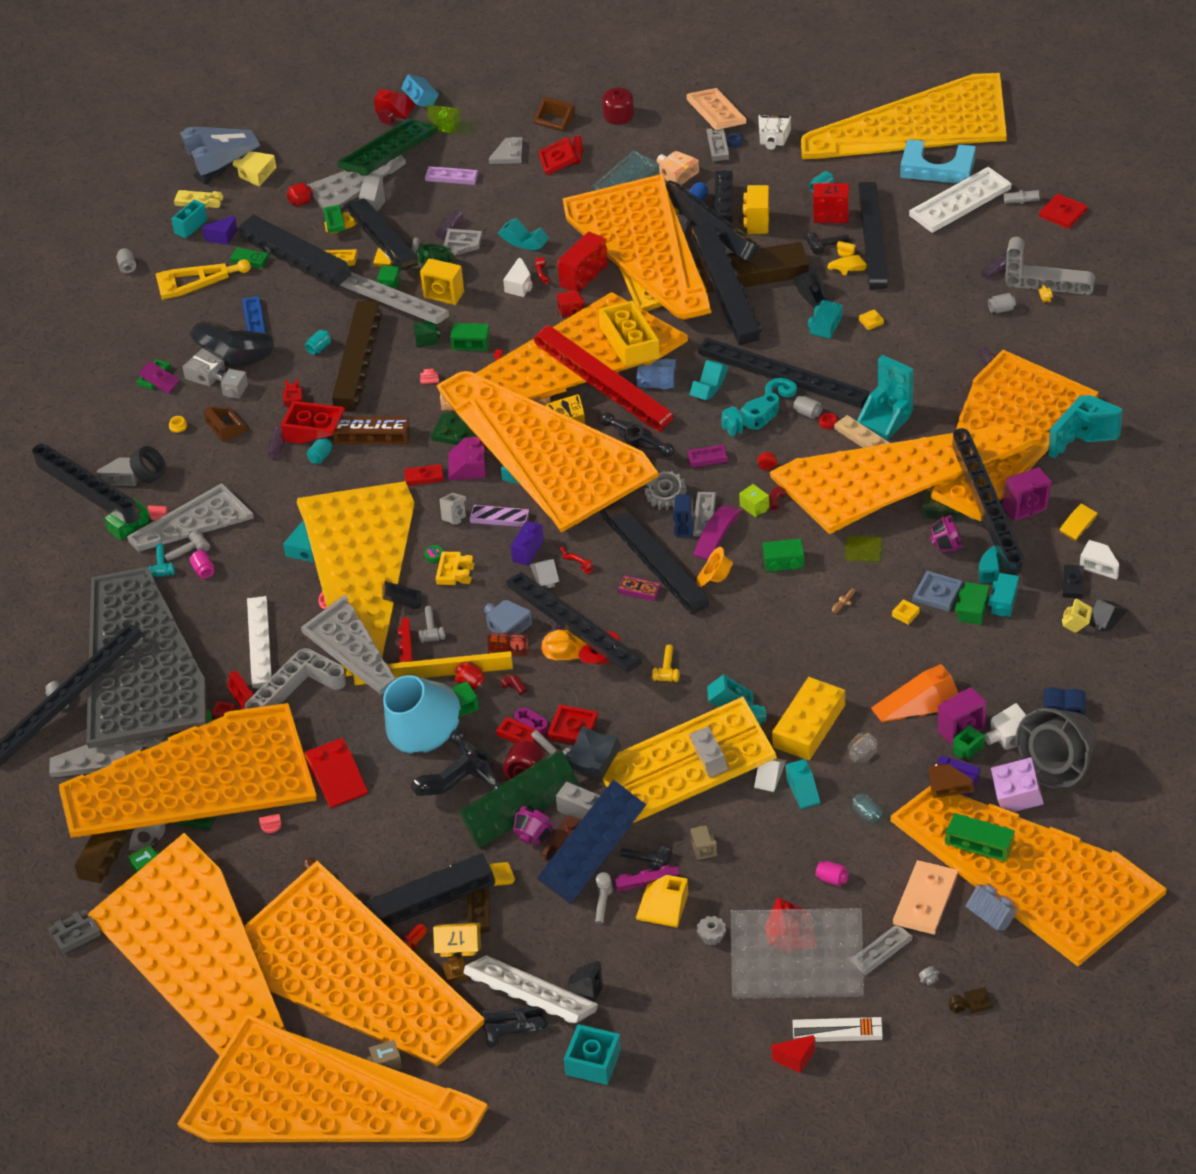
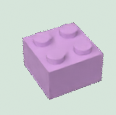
M1032 757L991 768L996 795L1001 808L1016 812L1044 804Z

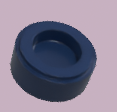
M738 133L727 135V146L731 148L741 146L743 143L742 136Z

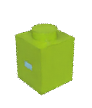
M752 484L739 493L740 507L754 517H757L768 510L769 495Z

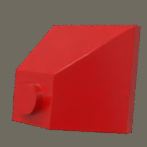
M380 89L374 97L376 114L382 109L387 108L394 114L395 118L407 119L416 105L408 95Z

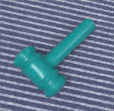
M162 543L157 544V565L148 567L152 577L158 578L174 575V564L172 562L169 564L165 563L164 545Z

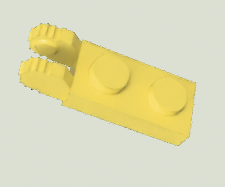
M178 190L174 204L175 206H186L195 199L204 203L205 208H219L220 201L223 200L224 196L217 191L207 193Z

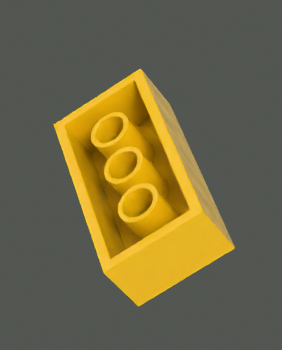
M633 301L599 309V326L625 366L659 358V339Z
M808 677L772 731L773 747L810 761L845 706V690Z

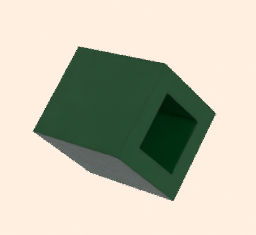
M430 321L413 323L417 348L438 344L437 338L441 337L439 327H435V324Z

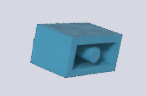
M408 74L401 87L414 103L419 106L432 108L439 95L423 77Z

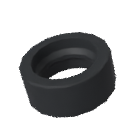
M142 446L131 455L129 460L133 473L142 482L153 483L166 470L162 455L150 446ZM142 457L151 464L153 472L145 466Z

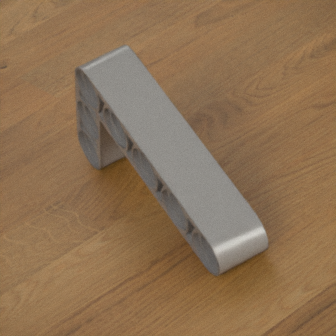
M1013 237L1009 240L1005 274L1007 286L1038 290L1045 285L1046 288L1049 287L1051 291L1056 292L1068 291V293H1086V295L1093 292L1095 275L1089 271L1024 265V240L1020 237Z
M300 649L246 702L245 709L281 704L307 677L331 689H342L346 685L344 668L311 649Z

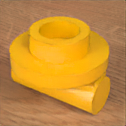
M838 241V255L841 257L854 255L856 245Z

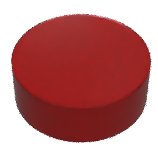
M824 413L819 417V426L823 429H833L834 424L838 422L837 416L832 413Z
M771 452L762 453L757 459L759 468L762 470L773 469L777 464L776 456Z

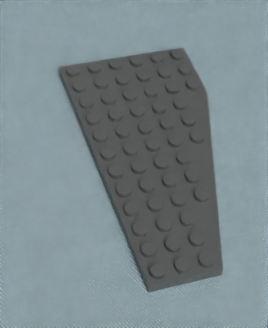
M148 567L91 577L89 659L128 623L140 629L143 636L88 686L86 740L88 748L185 731L194 726L200 727L207 724V683Z

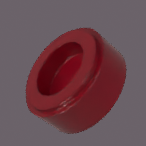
M387 108L382 109L378 113L380 121L386 125H391L395 121L394 114Z

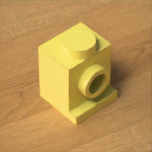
M1075 599L1073 606L1068 607L1063 614V626L1077 633L1089 624L1093 608Z

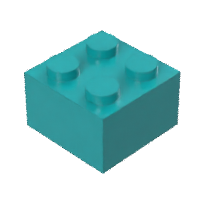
M578 1024L564 1057L565 1075L608 1085L621 1052L620 1034Z

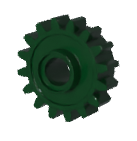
M424 244L416 250L417 261L424 263V265L429 258L451 264L454 261V253H450V248L443 245Z

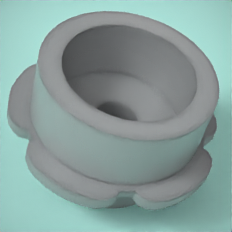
M934 966L924 969L919 973L920 982L926 983L927 986L937 982L939 970H935Z

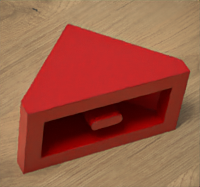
M810 1035L771 1045L772 1060L801 1073L815 1052V1037Z

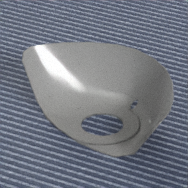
M165 824L135 828L131 835L129 850H140L150 845L155 837L160 841L165 832ZM140 832H147L150 835V840L145 843L140 842L137 839V835ZM159 841L151 845V847L156 846L159 843Z

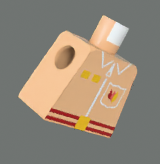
M674 151L667 157L661 154L657 158L660 174H663L667 181L671 180L682 185L699 173L698 159L678 151Z

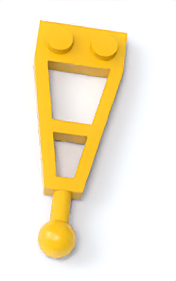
M242 259L238 264L228 267L225 264L172 269L156 273L161 298L164 300L190 293L228 278L229 273L237 271L247 273L251 269V264L248 260ZM215 273L213 275L205 277V274ZM200 276L199 280L177 288L175 277Z

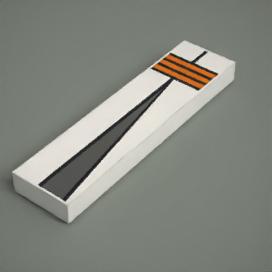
M881 1017L793 1020V1040L814 1035L815 1042L882 1040Z

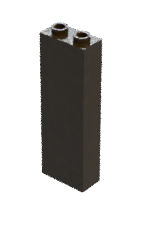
M802 242L759 248L752 261H747L735 253H728L731 257L732 268L735 267L737 271V280L742 282L743 287L793 280L794 277L809 271V263ZM697 258L698 266L696 267L705 284L706 293L715 292L701 258Z

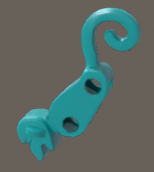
M776 378L766 384L764 396L745 403L741 410L736 407L723 410L721 418L723 430L726 429L731 437H735L736 432L742 434L743 426L752 430L761 429L778 413L779 396L773 393L772 390L778 387V393L782 397L790 398L797 394V385L785 378Z

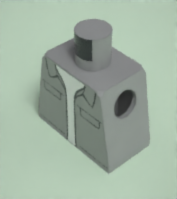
M203 348L182 366L185 379L211 386L216 380L222 381L227 373L224 360Z

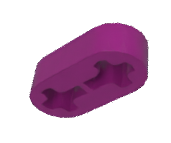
M519 708L515 711L514 719L540 731L542 735L547 733L548 723L545 718L528 708Z

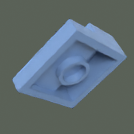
M658 359L648 366H644V364L639 365L637 369V388H674L676 359Z

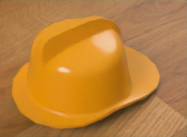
M717 547L709 556L707 563L697 577L696 584L698 587L704 586L709 581L721 582L728 576L733 562L724 555L722 547Z
M555 630L545 636L541 647L543 654L547 658L559 661L579 658V651L586 644L568 630Z

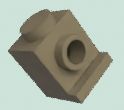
M707 825L691 828V843L696 859L700 860L717 856L716 840L714 841L713 833L708 832Z

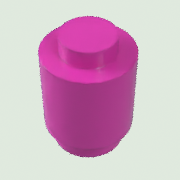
M194 552L190 557V563L196 574L202 579L212 576L214 574V565L207 552Z
M820 861L816 869V877L820 878L822 882L840 887L842 883L845 884L847 882L849 872L846 866L830 861Z

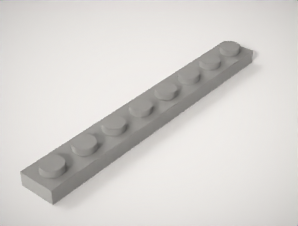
M353 272L340 285L434 324L441 323L449 317V311Z

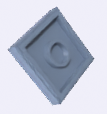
M926 571L912 597V601L950 611L960 589L963 587V581Z

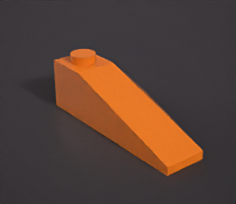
M940 664L922 672L871 707V709L881 722L901 720L919 715V717L926 716V714L938 712V705L944 700L956 696L958 691L952 676Z

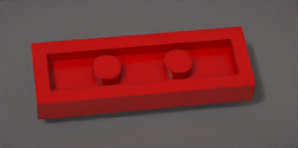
M401 618L398 635L399 638H402V641H399V650L403 655H400V663L412 662L409 618Z

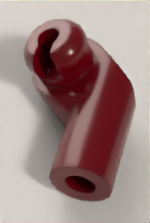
M775 486L770 492L769 507L771 511L779 509L777 499L778 497H784L783 495L786 494L785 488Z
M508 674L500 680L503 688L514 687L519 695L528 691L517 675Z

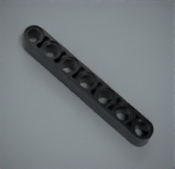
M365 198L347 204L350 216L396 267H399L400 271L418 265L417 257L412 249Z

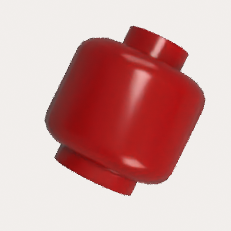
M300 182L290 186L286 195L289 203L298 207L309 203L313 192L310 186Z
M468 661L465 664L461 662L454 671L457 673L455 681L458 684L468 682L474 690L485 679L483 677V670L472 661Z

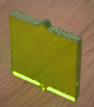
M847 536V544L844 547L846 551L845 561L879 562L880 552H882L880 547L881 537Z

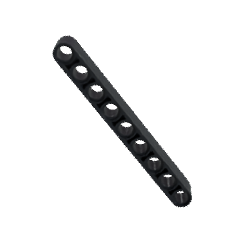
M668 180L666 188L671 202L676 209L697 225L712 221L714 227H717L719 230L720 241H724L727 248L747 261L753 260L759 247L757 242L683 186Z
M876 181L859 182L869 289L887 288V270Z
M958 428L953 433V451L1005 571L1010 575H1018L1023 567V553L970 432L967 429Z
M38 444L33 447L32 453L38 468L121 521L132 524L139 520L140 514L134 499L50 446Z
M619 500L600 510L602 518L607 520L606 523L614 531H617L616 534L624 542H627V546L635 554L637 553L638 558L645 565H648V569L655 576H658L659 581L666 588H669V592L676 599H679L680 604L687 611H690L691 615L709 606L706 594Z

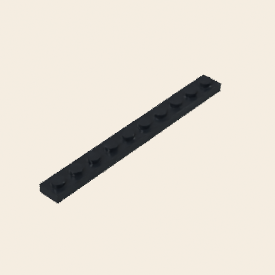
M707 337L698 347V354L773 379L785 378L794 382L797 387L860 408L869 397L868 390Z
M520 572L506 581L508 588L624 672L628 673L642 664L640 656L524 573Z
M128 623L0 740V766L143 636L142 631Z

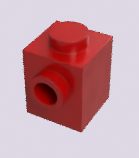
M577 289L556 294L557 307L562 318L576 314L585 306L584 298L579 296Z

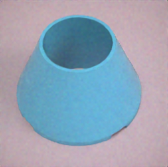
M406 675L394 680L384 693L386 734L393 746L404 753L413 754V752L420 751L426 753L436 749L448 740L452 731L456 729L459 723L460 701L455 692L445 684Z

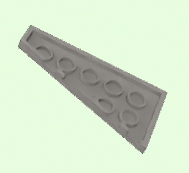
M399 155L372 173L382 175L383 180V177L392 174L404 166L406 161L402 155ZM344 170L307 186L311 187L312 196L322 210L323 207L340 205V208H343L344 204L350 200L353 201L360 195L364 176L356 172H346Z
M221 483L130 534L127 538L128 542L140 552L156 547L159 543L164 545L188 538L194 530H199L202 534L247 521L254 517L253 513Z
M346 595L342 596L301 627L303 634L380 695L395 680L386 662L381 658L380 652L374 646L361 620L355 614V610L349 604Z
M172 733L88 748L87 745L59 754L50 758V777L93 773L111 765L112 761L138 750L141 751L143 746L151 748L167 741L168 737L172 736Z

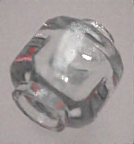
M869 733L857 734L847 744L848 756L854 762H868L878 751L877 740Z

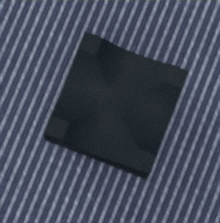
M582 726L574 746L565 757L571 769L603 778L620 750L621 744L617 736L599 734Z

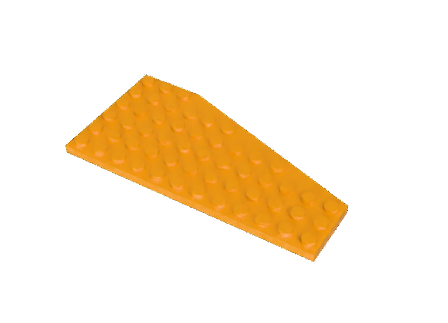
M613 292L553 327L617 374H619V371L641 364L648 366L688 341V335L637 307L659 339V358L625 366L599 326L600 308L628 302ZM534 339L475 373L529 399L537 397L544 399L566 392V388L587 382L540 349L535 344Z
M1002 350L974 378L956 429L974 430L1011 423L1033 439V446L1003 460L996 459L984 464L999 501L1004 497L1006 478L1029 471L1049 450L1051 427L1079 396L1084 395L1098 398L1099 392L1005 350ZM964 474L934 485L931 494L932 499L978 521L983 519Z
M288 703L229 711L224 713L223 717L200 727L194 726L168 737V740L142 752L138 750L112 761V764L86 776H77L59 784V792L71 838L316 801L317 796Z
M931 785L891 815V822L950 868L956 869L958 874L973 886L977 887L978 884L986 885L988 883L998 889L996 893L1000 896L1004 895L1014 901L1013 905L1018 908L1014 917L1076 966L1081 965L1166 894L1164 886L1118 852L1113 850L1112 852L1105 851L1080 841L1081 838L1053 827L1048 829L1019 817V814L991 803L986 805L960 794L933 798ZM953 814L966 815L970 818L1015 830L1014 846L1007 862L945 845L946 830Z
M185 833L88 913L87 916L93 918L98 928L219 1056L246 1013L286 1031L223 872Z
M318 861L244 926L271 993L380 1042L385 1043L394 1040L398 1050L436 1067L444 1062L484 1024V1018Z

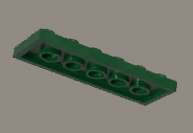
M557 750L458 812L476 846L481 848L514 827L515 814L519 813L522 806H526V811L529 812L540 811L556 801V795L566 782L578 787L580 784L563 751Z

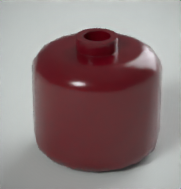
M613 88L605 92L602 96L604 119L615 125L629 122L634 116L632 93L624 88Z
M531 741L515 743L510 748L504 761L503 770L505 776L510 780L546 758L544 750Z

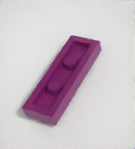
M672 865L661 867L658 871L652 872V870L648 869L640 871L639 875H620L619 879H615L616 892L647 886V884L665 875L679 877L678 867L672 868Z

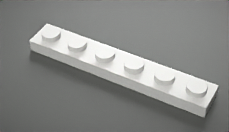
M266 596L247 598L252 688L262 687L272 677Z

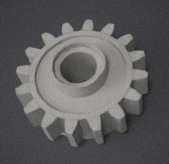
M663 470V472L658 473L659 477L646 484L645 495L647 496V501L651 502L652 507L658 505V510L665 507L667 511L669 506L674 508L675 496L686 495L687 489L685 480L680 479V474L676 475L673 471L666 472Z

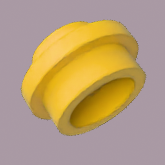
M1043 285L1041 289H1038L1043 303L1047 301L1049 303L1053 295L1050 288H1046Z
M182 416L171 418L169 429L172 432H182L187 428V421Z

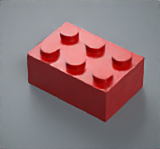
M588 231L557 260L560 287L569 291L577 289L579 292L592 279H595L602 269H606L608 265L606 238Z

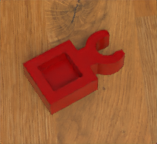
M295 379L294 384H289L288 380H286V389H283L284 407L290 406L292 401L302 402V390L299 387L298 379Z

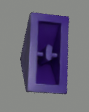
M233 215L202 226L205 241L228 245L237 231L235 216Z

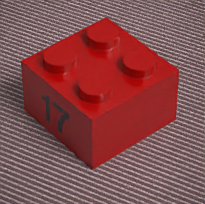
M814 183L813 223H848L849 183Z

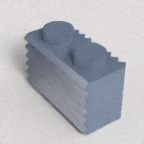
M978 884L965 907L994 929L1006 930L1018 911V908L1013 905L1014 901L1007 896H1000L996 893L998 889L991 884Z

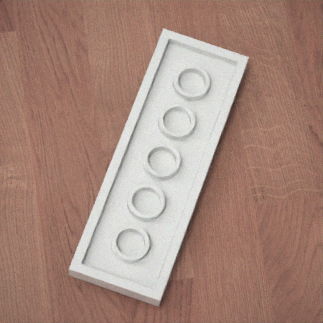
M987 167L909 210V216L933 233L1010 190L1011 183Z
M487 955L465 966L464 974L470 976L472 980L489 984L490 988L507 992L510 997L525 1000L528 1005L543 1008L549 1014L559 1015L569 1023H577L596 1012L598 1006L597 1003Z

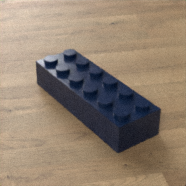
M613 779L537 879L571 904L646 804Z

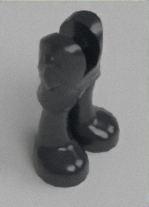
M515 1006L512 1011H492L489 1009L480 1011V1015L484 1018L482 1026L485 1031L488 1048L495 1047L498 1038L502 1035L537 1032L547 1027V1023L542 1017L543 1010L538 1006L524 1008ZM516 1020V1022L512 1023H500L505 1021Z

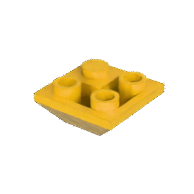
M665 875L647 884L636 920L678 928L688 897V880L686 878Z

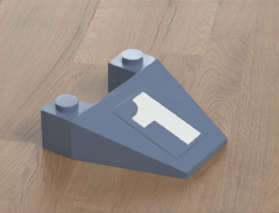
M188 127L180 132L185 149L189 156H193L201 176L218 170L260 146L251 130Z

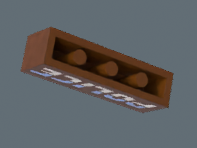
M342 416L333 434L334 443L408 444L410 433L409 417Z

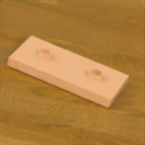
M717 88L687 94V100L715 130L746 124V118Z
M917 860L893 918V924L935 935L956 882L958 871Z

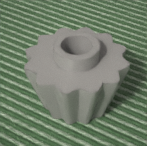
M707 916L697 924V933L705 944L716 945V943H720L726 933V924L722 922L721 918Z

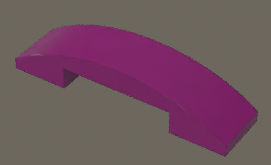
M728 504L722 505L714 513L703 530L693 556L708 560L711 553L719 547L720 541L731 524L736 523L743 509Z

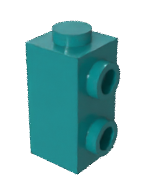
M999 573L998 580L993 582L992 592H994V595L990 594L988 606H992L991 614L1011 617L1018 592L1019 576Z

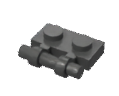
M86 909L81 912L76 911L71 914V917L63 921L58 920L54 922L55 925L47 928L63 954L101 936L100 929L93 918L87 916L88 912Z

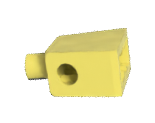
M250 151L243 158H237L233 161V166L238 169L239 177L259 187L276 169L275 157L270 154Z

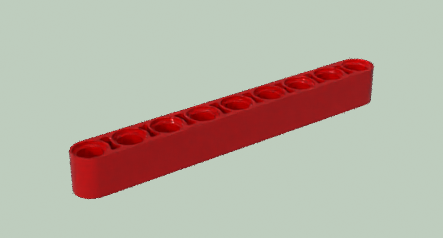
M546 325L534 337V342L540 349L652 429H658L657 431L661 432L673 420V415L667 408L553 327Z

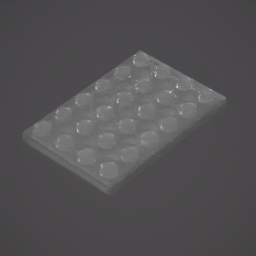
M862 908L731 910L732 998L864 997Z

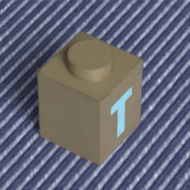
M394 1040L369 1047L370 1056L367 1057L368 1061L396 1071L402 1069L401 1058Z

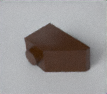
M938 763L928 767L933 798L975 792L973 780L950 764Z

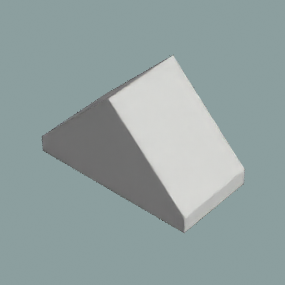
M777 758L759 766L754 788L774 792L786 760Z

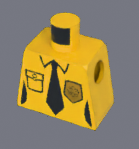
M579 394L546 404V407L585 424V415Z

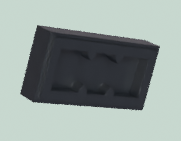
M1064 564L1062 597L1082 599L1084 566Z
M385 581L382 585V599L419 609L421 606V591Z

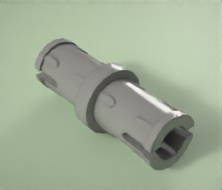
M1019 190V192L1004 193V204H1024V202L1040 201L1039 190L1024 192Z

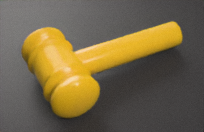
M666 645L663 668H653V681H674L676 683L679 681V670L671 668L672 645Z

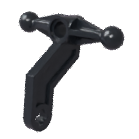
M605 412L601 415L600 420L604 426H613L625 438L621 442L636 449L640 446L660 450L661 455L667 458L674 454L675 450L672 444H663L652 432L642 427L639 423L617 420L610 412Z
M457 728L452 731L450 740L460 746L463 756L440 774L417 777L412 782L411 789L417 796L443 794L468 774L479 777L489 784L492 790L504 783L499 782L494 773L491 755L465 740V732Z

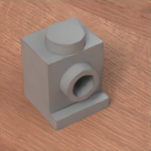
M451 493L439 499L442 520L450 522V524L461 523V519L466 517L464 501L467 500L466 496Z

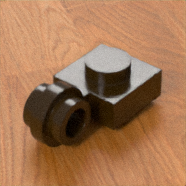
M986 987L964 992L965 999L960 995L952 996L948 1003L949 1009L955 1014L964 1012L966 1007H969L971 1014L992 1009V1002Z

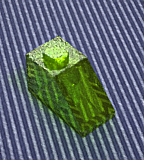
M427 105L428 120L432 124L438 125L439 132L456 133L461 121L459 108Z

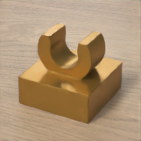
M457 956L448 958V962L442 963L448 984L469 979L468 975L464 974L465 963L463 958L457 959Z

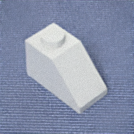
M518 258L503 280L504 290L506 293L524 297L527 292L531 291L532 281L523 260Z
M1089 540L1081 554L1080 565L1084 566V570L1117 580L1119 563L1108 545Z

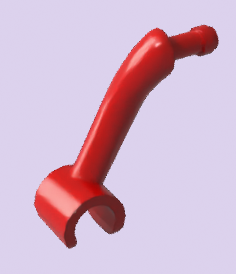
M543 257L536 258L535 267L537 268L538 277L544 284H549L548 277L542 271V267H545V259Z
M563 546L560 547V551L563 553L562 558L580 562L582 564L581 570L586 574L591 573L595 569V567L590 565L592 562L590 559L585 560L577 554L566 553Z

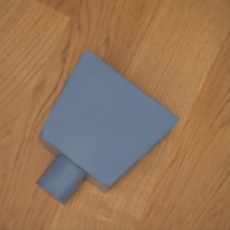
M508 600L502 601L497 606L488 603L484 608V613L487 614V627L495 635H506L508 643L511 635L518 636L532 625L531 611Z

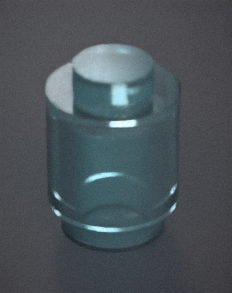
M866 793L858 794L852 800V809L865 822L873 824L882 816L880 806Z

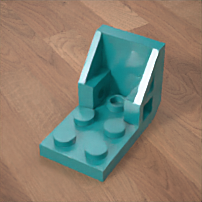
M881 355L878 358V387L869 395L857 422L888 440L910 418L913 411L914 369Z
M1091 395L1079 396L1051 427L1048 456L1056 458L1059 453L1062 454L1066 449V445L1069 442L1072 443L1075 437L1086 442L1117 440L1121 435L1123 409Z

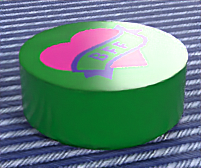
M438 545L427 547L424 551L425 560L429 563L440 562L441 553L443 552L442 547Z

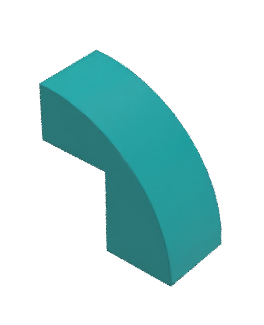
M517 217L505 223L498 232L511 245L527 250L541 249L549 239L541 227L529 233Z
M706 360L701 380L693 381L689 395L704 400L711 399L722 385L729 365Z
M995 546L987 550L980 560L979 583H992L994 580H998V565L1003 564Z

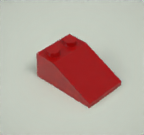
M292 401L280 425L284 442L303 444L333 435L345 408Z
M343 738L305 752L308 769L330 809L368 794L352 754Z

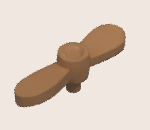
M852 588L845 596H840L838 602L832 607V612L836 614L843 605H851L852 602L849 599L854 595L856 589Z

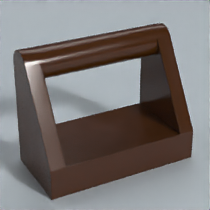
M545 96L540 103L533 123L563 132L575 118L574 104ZM547 113L564 119L562 124L542 119V117Z
M207 407L203 409L205 422L222 442L248 431V427L231 407ZM228 415L235 425H225L220 418Z

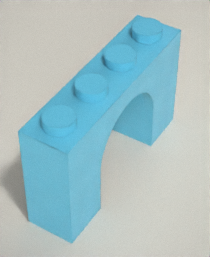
M907 139L900 166V178L960 183L972 174L976 146L958 144L956 156L952 161L945 164H932L923 159L924 141Z

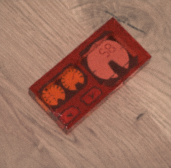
M488 633V653L511 651L512 655L527 656L528 635Z

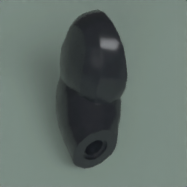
M208 321L196 323L190 332L191 338L203 349L233 365H248L261 361L270 355L273 348V340L268 334L232 330L222 324Z

